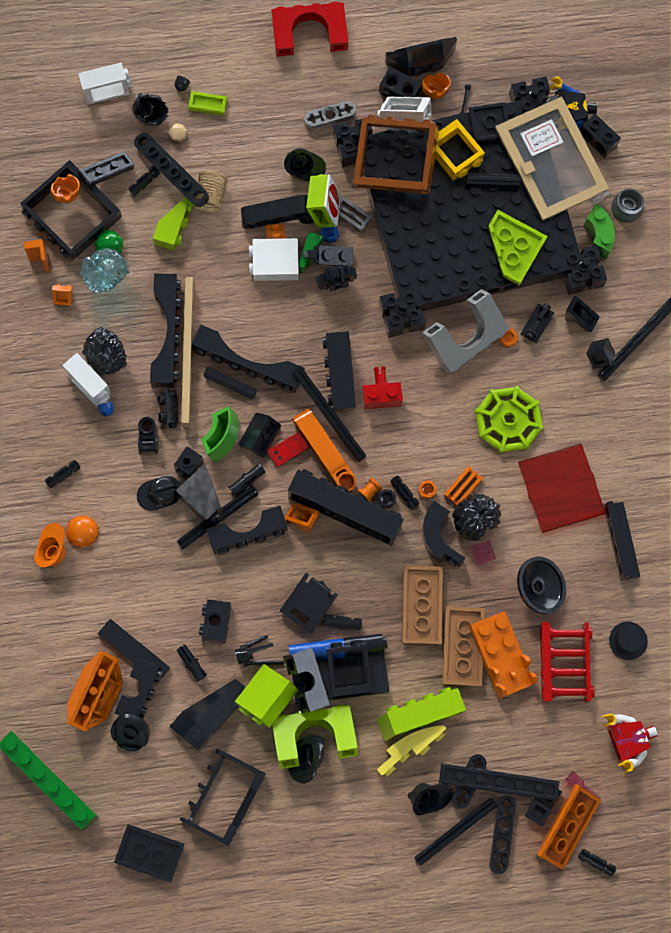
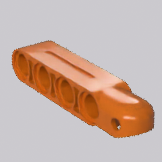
M307 408L293 417L292 421L296 428L301 432L337 487L342 486L348 489V492L352 491L356 486L354 474L311 410Z

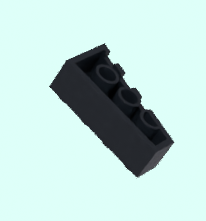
M349 331L326 333L322 341L323 349L327 351V357H324L325 368H328L329 375L326 376V385L330 387L331 394L328 395V403L332 406L333 410L355 408Z

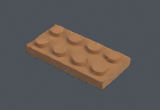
M404 566L402 644H442L443 567Z
M445 607L442 685L482 687L483 660L469 625L485 619V608Z

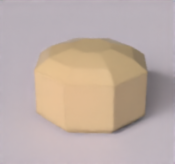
M176 123L170 126L169 136L173 142L180 143L186 139L187 130L184 125Z

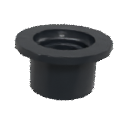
M630 621L622 622L616 625L610 633L609 646L612 652L621 659L634 660L640 657L647 648V634L637 623Z

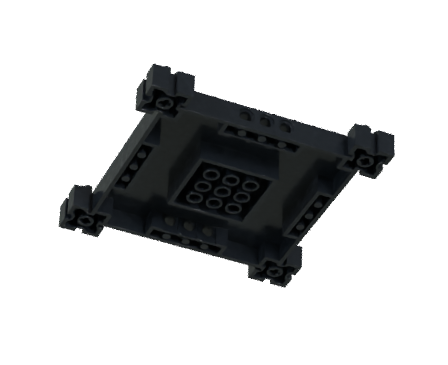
M547 76L532 79L529 86L526 85L525 81L511 84L509 91L511 102L506 103L509 120L553 101V96L548 97L550 86ZM556 110L511 130L512 139L524 163L531 161L536 170L531 173V176L547 207L564 200L550 150L547 149L532 156L520 133L542 124L541 121L553 119ZM469 112L432 120L439 127V131H441L457 119L473 138ZM362 119L355 120L354 126L350 127L348 122L333 125V137L336 147H338V155L342 167L356 164ZM369 126L363 177L422 182L429 131L391 129L372 134V126ZM456 134L440 146V149L455 167L474 155L473 151L459 134ZM501 140L478 143L485 152L483 162L478 167L469 169L468 173L519 175ZM435 159L430 194L367 189L395 294L379 296V307L382 317H385L384 325L388 338L403 335V329L409 328L410 333L424 330L426 322L423 311L467 301V299L481 289L493 295L565 278L564 283L567 293L571 295L583 292L585 285H588L589 290L604 287L607 281L604 266L598 267L601 260L598 246L582 248L580 253L568 210L542 221L522 181L520 186L467 184L466 175L463 178L458 177L453 181ZM497 210L547 236L545 243L520 286L503 277L488 226Z

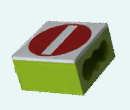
M330 175L310 176L306 209L318 228L337 227L341 194Z

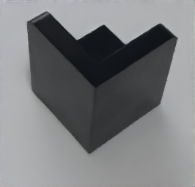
M609 338L591 342L586 354L593 369L611 365L615 351Z

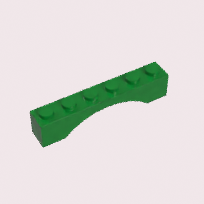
M10 731L0 741V749L81 830L84 831L98 817L14 732Z

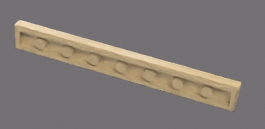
M193 277L185 278L181 416L183 428H190Z

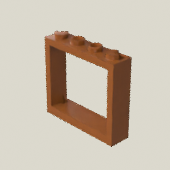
M369 115L368 118L362 117L353 184L357 188L430 194L439 131L437 124L432 120L416 122L415 119L405 118V121L395 117H386V119H379L378 116ZM369 126L429 131L422 182L362 177Z

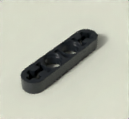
M503 796L497 802L489 868L495 874H502L508 868L516 802L511 796ZM506 799L512 804V807L507 809V814L511 813V818L506 815L499 816L500 812L504 813V806H501V802H505ZM501 819H506L509 822V828L506 831L501 830L498 826ZM498 839L506 841L507 847L505 850L500 851L496 848V841ZM494 852L506 854L505 858L501 857V863L504 864V867L500 868L499 871L493 866V863L498 861V856H494Z

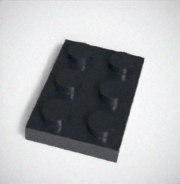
M127 824L114 863L171 883L185 844Z

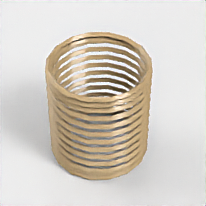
M200 172L198 183L209 192V201H207L205 206L219 208L203 206L196 208L212 213L221 211L228 179L218 172ZM203 177L213 178V179L219 180L220 182L215 181V180H212V179H206V178H203ZM199 193V195L197 194V196H195V197H196V200H195V201L201 200L202 197H203V194H202V193H201V194Z

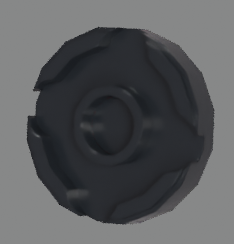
M134 714L118 716L110 730L113 741H116L120 748L127 751H138L145 747L151 734L146 721Z

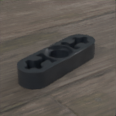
M475 754L468 760L466 767L474 768L472 760L476 761L479 758L482 767H478V769H485L487 762L482 755ZM457 786L451 801L455 808L464 809L469 805L476 789L462 787V789L471 791L470 795L468 793L465 794L464 800H466V803L458 805V800L455 798L456 796L460 797L463 791L459 790L460 787Z

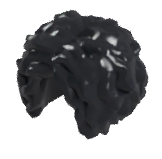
M99 327L86 338L82 354L85 356L87 364L91 365L96 373L100 375L115 374L123 367H126L127 355L125 354L124 346L113 332Z
M470 494L469 497L464 498L458 503L452 517L454 518L455 530L459 531L460 535H464L466 540H480V537L485 534L486 528L492 530L498 528L500 524L499 518L501 517L500 504L496 503L494 498H489V496L484 494Z

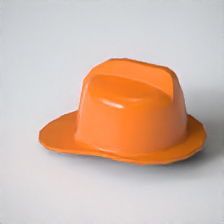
M50 523L42 530L34 555L35 563L42 568L56 567L65 558L66 548L63 545L65 532L60 524Z

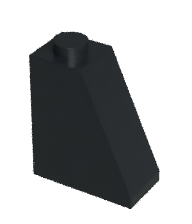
M203 465L175 491L178 497L210 527L218 523L224 513L206 466Z

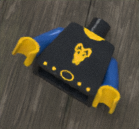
M558 76L550 79V81L554 82V84L550 85V89H557L553 100L559 97L563 98L578 129L587 121L588 114H597V104L586 103L584 93H580L565 85ZM556 109V122L554 125H556L558 133L561 131L570 133L558 109Z

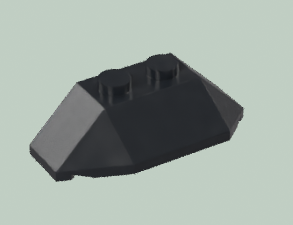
M457 38L440 39L397 49L393 52H386L385 63L408 76H419L429 71L437 72L445 66L454 52Z

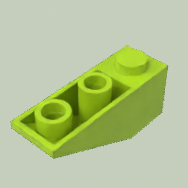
M186 197L158 221L152 238L154 245L173 251L176 250L177 246L181 245L183 235H181L182 230L186 229L189 219L187 215L189 212H192L194 207Z

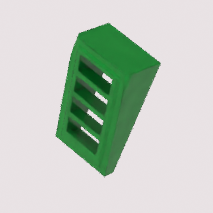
M309 232L303 251L314 250V246L321 245L323 236ZM303 253L299 264V273H304L312 260L303 259Z

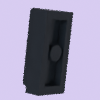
M255 413L238 445L250 449L257 456L264 458L282 425L269 415Z

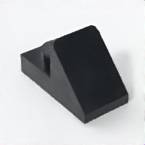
M577 296L573 297L565 313L566 321L576 322L586 332H592L600 318L597 313Z

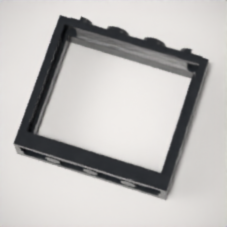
M69 160L24 199L20 205L23 210L21 213L28 220L31 218L35 222L34 226L39 232L44 231L48 235L46 238L49 242L60 247L59 251L65 258L69 256L74 260L96 241L102 231L108 230L122 217L121 210L96 185L89 188L85 185L78 175L80 169ZM68 174L76 177L80 182V186L109 214L105 220L72 249L32 210L51 193V185L58 177L66 178Z

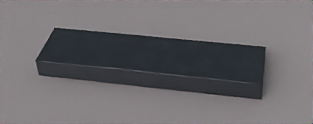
M109 619L97 633L132 663L135 664L137 658L141 657L162 666L160 670L163 672L161 679L170 670L166 663L113 620Z

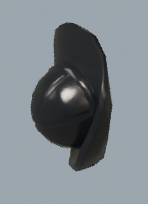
M310 734L296 744L299 766L288 768L291 777L296 782L302 784L310 782L314 778L317 768L322 764L324 760V740L321 736Z

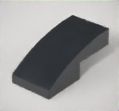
M561 790L558 791V798L562 793ZM534 798L525 817L543 826L556 801Z

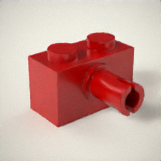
M379 366L373 368L375 384L363 385L362 387L364 410L402 406L401 382L387 383L386 367L381 366V374L379 373Z

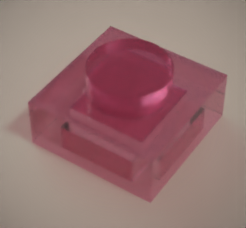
M490 540L471 546L477 566L496 559Z

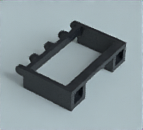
M216 749L215 753L220 755L221 758L216 768L208 765L207 769L213 771L206 786L201 783L198 784V787L204 789L197 804L189 801L188 804L194 807L189 819L181 817L180 821L229 846L266 773L224 751ZM225 758L255 773L256 776L224 837L221 838L192 821Z

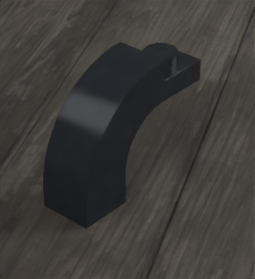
M433 501L423 521L422 537L424 545L429 554L438 563L445 557L446 562L451 566L456 567L457 565L461 567L465 557L447 546L441 537V526L450 511Z

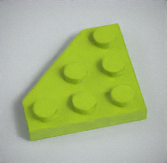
M497 210L488 226L503 277L520 286L545 243L547 236Z

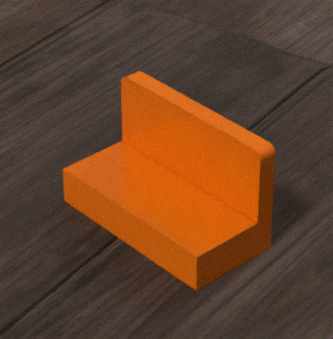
M43 240L23 242L29 261L42 260L46 273L50 272L48 254Z

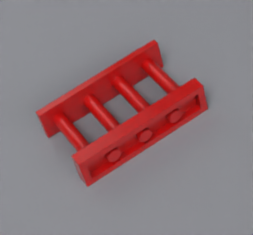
M542 622L539 625L542 703H550L555 696H584L585 703L591 702L595 692L594 686H591L589 639H592V628H589V622H585L582 625V630H553V628H550V622ZM553 637H582L583 649H554L550 647V639H553ZM554 657H583V669H554V667H551V659H554ZM554 676H584V688H555L551 684V678H554Z

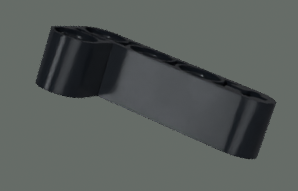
M297 195L244 206L241 208L242 227L244 229H254L293 220H299L303 224L315 223L306 209L308 195Z

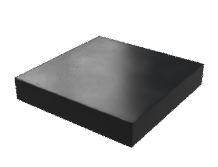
M506 103L469 107L471 128L476 143L501 140L495 127L509 120Z

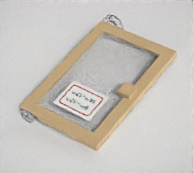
M556 95L548 98L546 104L495 127L542 221L589 199H593L596 204L611 196L609 187L563 98H557Z

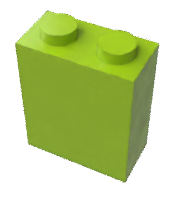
M263 664L235 702L240 706L239 711L245 716L252 715V720L258 725L265 724L270 728L297 693L298 689L289 680Z

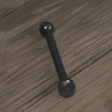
M471 84L465 85V96L462 110L459 114L465 113L469 90L472 88Z

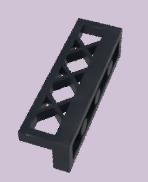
M609 501L604 505V511L620 581L640 577L624 502L613 503V501Z

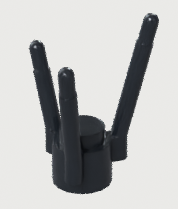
M268 635L259 637L235 649L238 664L244 663L245 667L263 664L281 665L284 664V661H250V659H254L253 653L274 646L273 643L251 649V646L267 639Z

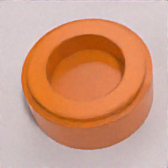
M509 328L504 336L499 338V343L506 348L513 347L518 340L517 332Z

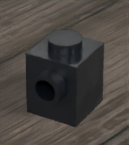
M186 446L174 463L175 473L184 479L185 477L189 478L204 461L203 456Z

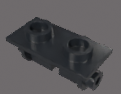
M538 303L520 335L537 344L555 313L550 310L551 306L546 303L544 305Z
M165 388L157 397L158 405H160L158 422L161 423V429L168 425L169 428H177V424H179L178 411L171 410V408L178 407L177 393H175V390Z

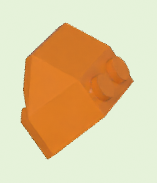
M101 650L84 666L67 702V724L86 732L107 719L123 684L118 658Z

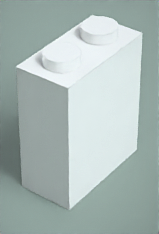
M298 238L253 239V246H249V257H253V263H249V273L253 275L254 281L298 280Z

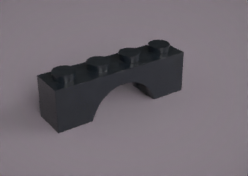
M281 506L262 511L259 524L248 532L233 531L225 523L206 529L213 553H218V555L229 553V549L235 547L237 549L245 548L248 546V543L254 541L255 543L264 542L270 536H274V538L280 537L285 534V531H288Z

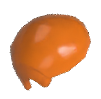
M437 72L434 76L428 74L423 79L421 88L428 98L441 99L448 93L451 80L442 72Z
M70 174L66 178L58 177L51 185V194L58 202L71 203L79 196L80 182Z

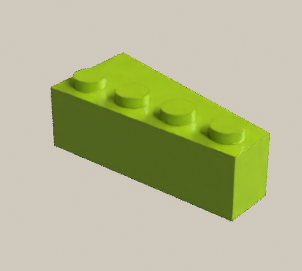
M448 687L440 690V694L436 696L430 693L422 696L421 701L416 702L413 699L405 702L403 707L398 708L395 705L387 708V712L376 719L384 742L398 734L400 736L415 730V728L420 729L432 724V722L437 723L466 711L458 688L451 690Z

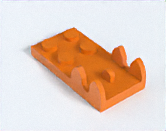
M505 611L469 625L498 699L537 683V675L534 672L531 673L528 668L531 660L527 655H523Z

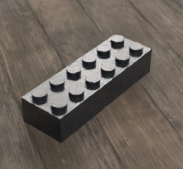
M297 470L288 488L289 499L318 510L325 516L393 546L404 520L400 513L393 510L389 512L383 509L384 506L379 503L373 502L372 504L365 501L366 498L362 495H352L348 493V489L342 486L335 487L325 478L321 477L318 479L308 470Z

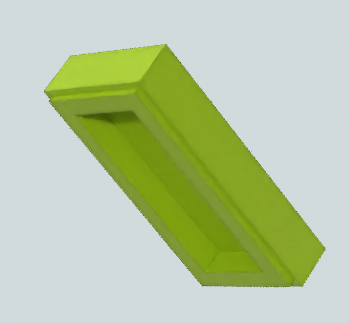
M191 91L188 110L224 116L227 96Z

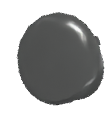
M632 188L622 190L612 200V212L616 218L624 222L637 220L642 215L644 209L642 194Z

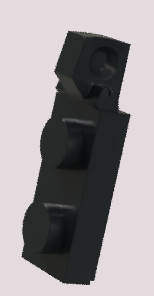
M314 246V250L303 251V259H314L313 263L316 265L353 266V247Z

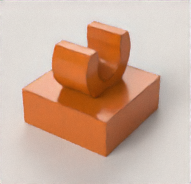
M284 224L266 225L267 239H285Z
M53 285L52 298L54 305L72 306L71 285Z

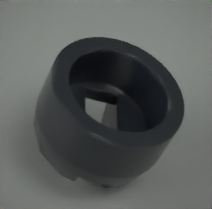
M177 76L174 82L175 88L178 91H185L189 87L190 81L183 76Z

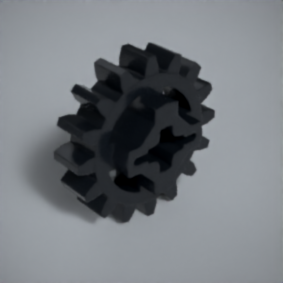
M337 265L325 269V273L319 274L320 276L316 277V282L320 289L325 288L327 290L330 288V291H335L349 286L348 282H353L354 279H357V273L353 266L343 267V265Z

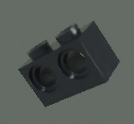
M389 67L379 85V92L385 98L418 97L421 92L422 82ZM394 83L396 86L390 87L387 84ZM410 91L412 94L406 95L403 92Z
M595 113L582 124L580 129L582 137L604 158L618 147L621 137Z

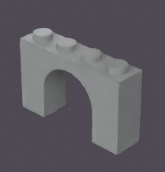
M482 289L467 299L477 320L475 334L469 341L464 344H455L446 327L437 322L422 333L442 369L449 373L457 371L462 364L472 360L478 352L488 348L490 343L503 337L505 332L509 330L491 294Z

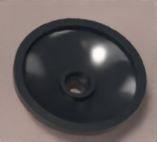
M540 556L532 557L521 565L517 575V587L526 606L539 614H550L557 611L562 606L566 596L565 579L558 566L548 558Z

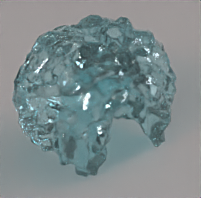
M108 248L97 250L91 257L84 258L82 262L81 276L84 279L83 282L86 287L96 293L112 290L117 284L121 283L126 274L130 273L126 259L116 250Z

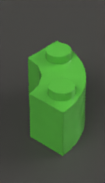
M595 204L584 223V227L589 230L592 236V246L597 245L600 256L607 259L614 244V226L607 212L601 206Z
M229 406L212 414L213 422L211 429L207 435L201 438L206 454L214 462L220 461L230 452L238 437L239 419Z

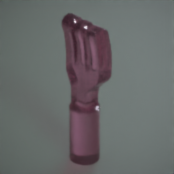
M571 771L568 777H566L565 781L569 785L577 784L601 799L595 792L584 785L583 779L574 771Z

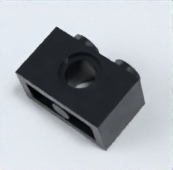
M207 599V604H203L202 616H205L204 624L200 623L199 635H202L203 641L226 644L231 602ZM212 617L220 619V623L217 626L210 625L209 621Z

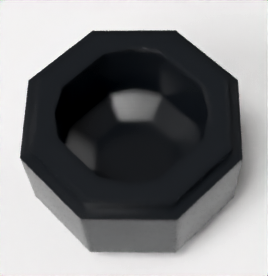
M383 489L378 494V503L384 506V508L390 509L396 503V495L392 490Z

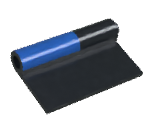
M382 633L288 645L289 654L302 649H313L317 657L316 662L319 671L323 677L324 688L329 696L328 700L389 693L384 649L388 648L387 638L383 637ZM362 640V643L367 644L372 692L332 697L326 647H330V643L342 642V645H348L350 641ZM361 649L332 653L336 686L365 682ZM293 674V685L298 689L297 693H300L305 687V680L302 675Z

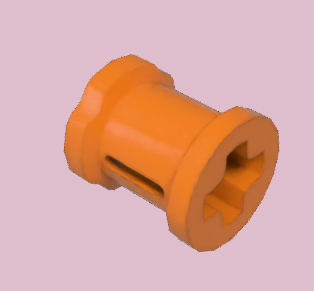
M370 478L369 482L362 489H358L357 492L366 498L365 501L371 502V498L383 489L376 480Z

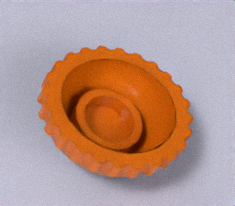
M86 515L73 517L67 524L68 526L65 531L66 537H68L67 540L74 546L82 548L91 546L99 536L97 523Z

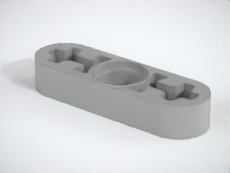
M345 101L309 111L305 114L304 124L308 129L315 130L351 120L356 114V106L351 101ZM347 107L351 110L349 114L345 111ZM331 111L335 114V117L327 119L325 114ZM310 117H313V119H315V123H312L310 121Z

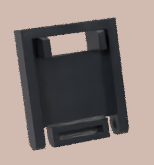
M305 573L280 609V612L308 632L313 633L338 594L334 593L329 598L328 595L332 590L314 577L307 583L306 580L309 574ZM294 608L310 618L306 624L291 614Z

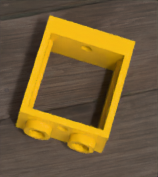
M457 119L438 132L435 159L453 181L458 177L463 178L472 167L476 168L483 162L485 152ZM456 134H459L473 151L474 155L455 167L440 149V146Z

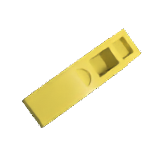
M444 725L429 727L402 738L386 750L390 758L376 772L381 777L384 774L388 777L396 769L394 765L398 761L403 763L411 756L408 753L410 751L415 756L419 753L423 756L431 749L429 744L435 740L437 743L445 736L444 731L446 727Z

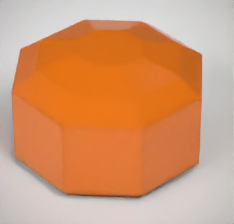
M425 480L420 483L418 494L422 499L430 500L435 497L437 487L434 482Z

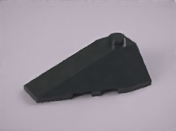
M234 679L182 711L169 727L200 752L239 705L235 700L245 689V686L237 679Z

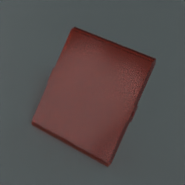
M581 443L518 462L528 491V499L532 503L542 533L606 514L596 486L594 474L591 471Z

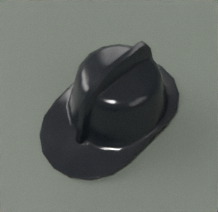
M295 148L287 153L284 160V168L287 173L310 182V176L325 174L326 163L323 158L304 148Z
M162 476L147 481L139 487L137 501L142 508L149 511L171 506L180 500L175 490L181 484L171 476Z
M420 783L407 796L413 805V812L421 816L445 808L452 799L453 791L445 783L436 785Z

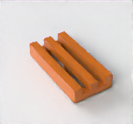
M468 466L445 492L444 496L454 505L458 506V503L467 498L483 480V477L479 476L476 471H473ZM468 473L471 474L456 493L450 496V493ZM473 478L477 479L460 500L456 501L455 499Z

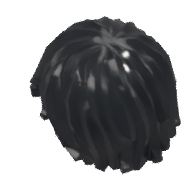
M140 93L133 103L132 111L135 118L141 123L157 126L161 125L168 117L169 107L165 105L166 102H163L162 97L159 95H143V93Z

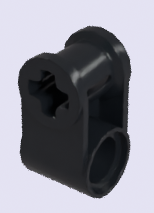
M143 417L138 423L139 455H142L144 452H155V454H158V437L155 421L150 417ZM151 423L153 426L151 430L144 431L142 429L143 425Z

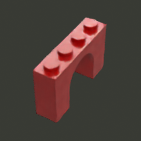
M333 1L329 4L314 3L307 6L295 5L293 7L279 6L271 9L276 57L294 55L293 30L299 23L308 20L319 22L326 28L330 52L348 50L344 2Z

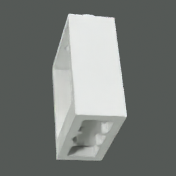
M122 62L78 73L87 105L129 95L128 88L131 87L127 68L123 69Z
M387 97L385 102L382 103L381 109L378 110L377 116L379 119L395 117L398 120L405 121V118L415 119L416 122H423V120H429L432 115L431 98Z
M78 353L62 365L69 379L97 408L98 405L107 403L110 400L111 393L108 385Z

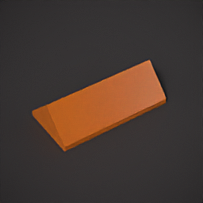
M573 784L536 855L563 870L601 799L583 787Z

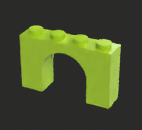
M339 704L332 708H320L307 713H300L298 711L291 715L280 714L272 724L279 769L299 766L296 741L298 736L310 727H323L332 733L335 738L339 759L358 756L350 705Z

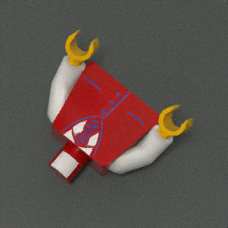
M610 713L602 715V718L605 717L608 721L607 724L603 725L607 727L619 761L618 767L624 766L625 772L622 774L625 775L631 772L633 768L639 766L647 756V749L650 748L648 740L658 736L656 728L654 726L644 728L641 721H636L633 717L621 714L614 715Z

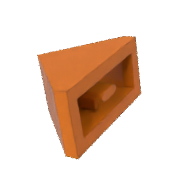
M293 503L285 516V520L310 534L319 519L320 512Z

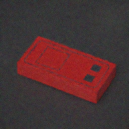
M299 431L267 452L278 468L308 450L310 446Z

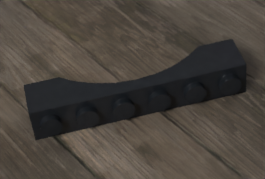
M154 273L153 292L165 312L167 333L160 353L151 363V387L174 388V382H178V370H175V364L179 363V352L175 351L176 345H179V334H176V327H180V316H177V309H180L181 300L177 298V291H181V280H178L177 274Z
M200 325L191 344L195 354L202 357L205 355L209 356L212 361L218 364H222V362L228 364L229 368L235 371L242 370L251 378H261L268 385H278L281 387V390L287 393L297 392L300 383L292 371L299 365L290 361L264 364L247 360L232 351L222 340L218 331Z

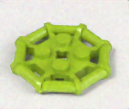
M516 385L512 388L489 390L488 395L479 407L474 410L479 431L478 437L485 440L502 454L508 451L530 449L529 446L540 431L544 430L539 400L536 401ZM513 395L509 401H501L499 398L501 396ZM517 396L529 405L526 407L516 400ZM494 400L496 402L495 407L492 411H487V407ZM531 409L533 411L534 422L529 421L528 411ZM510 415H512V420L514 422L506 423V419L504 418V416L509 417ZM484 416L490 418L491 427L488 429L485 427ZM527 427L533 428L525 439L522 433ZM495 432L502 437V442L497 441L489 433ZM518 437L520 440L518 443L505 444L506 439Z

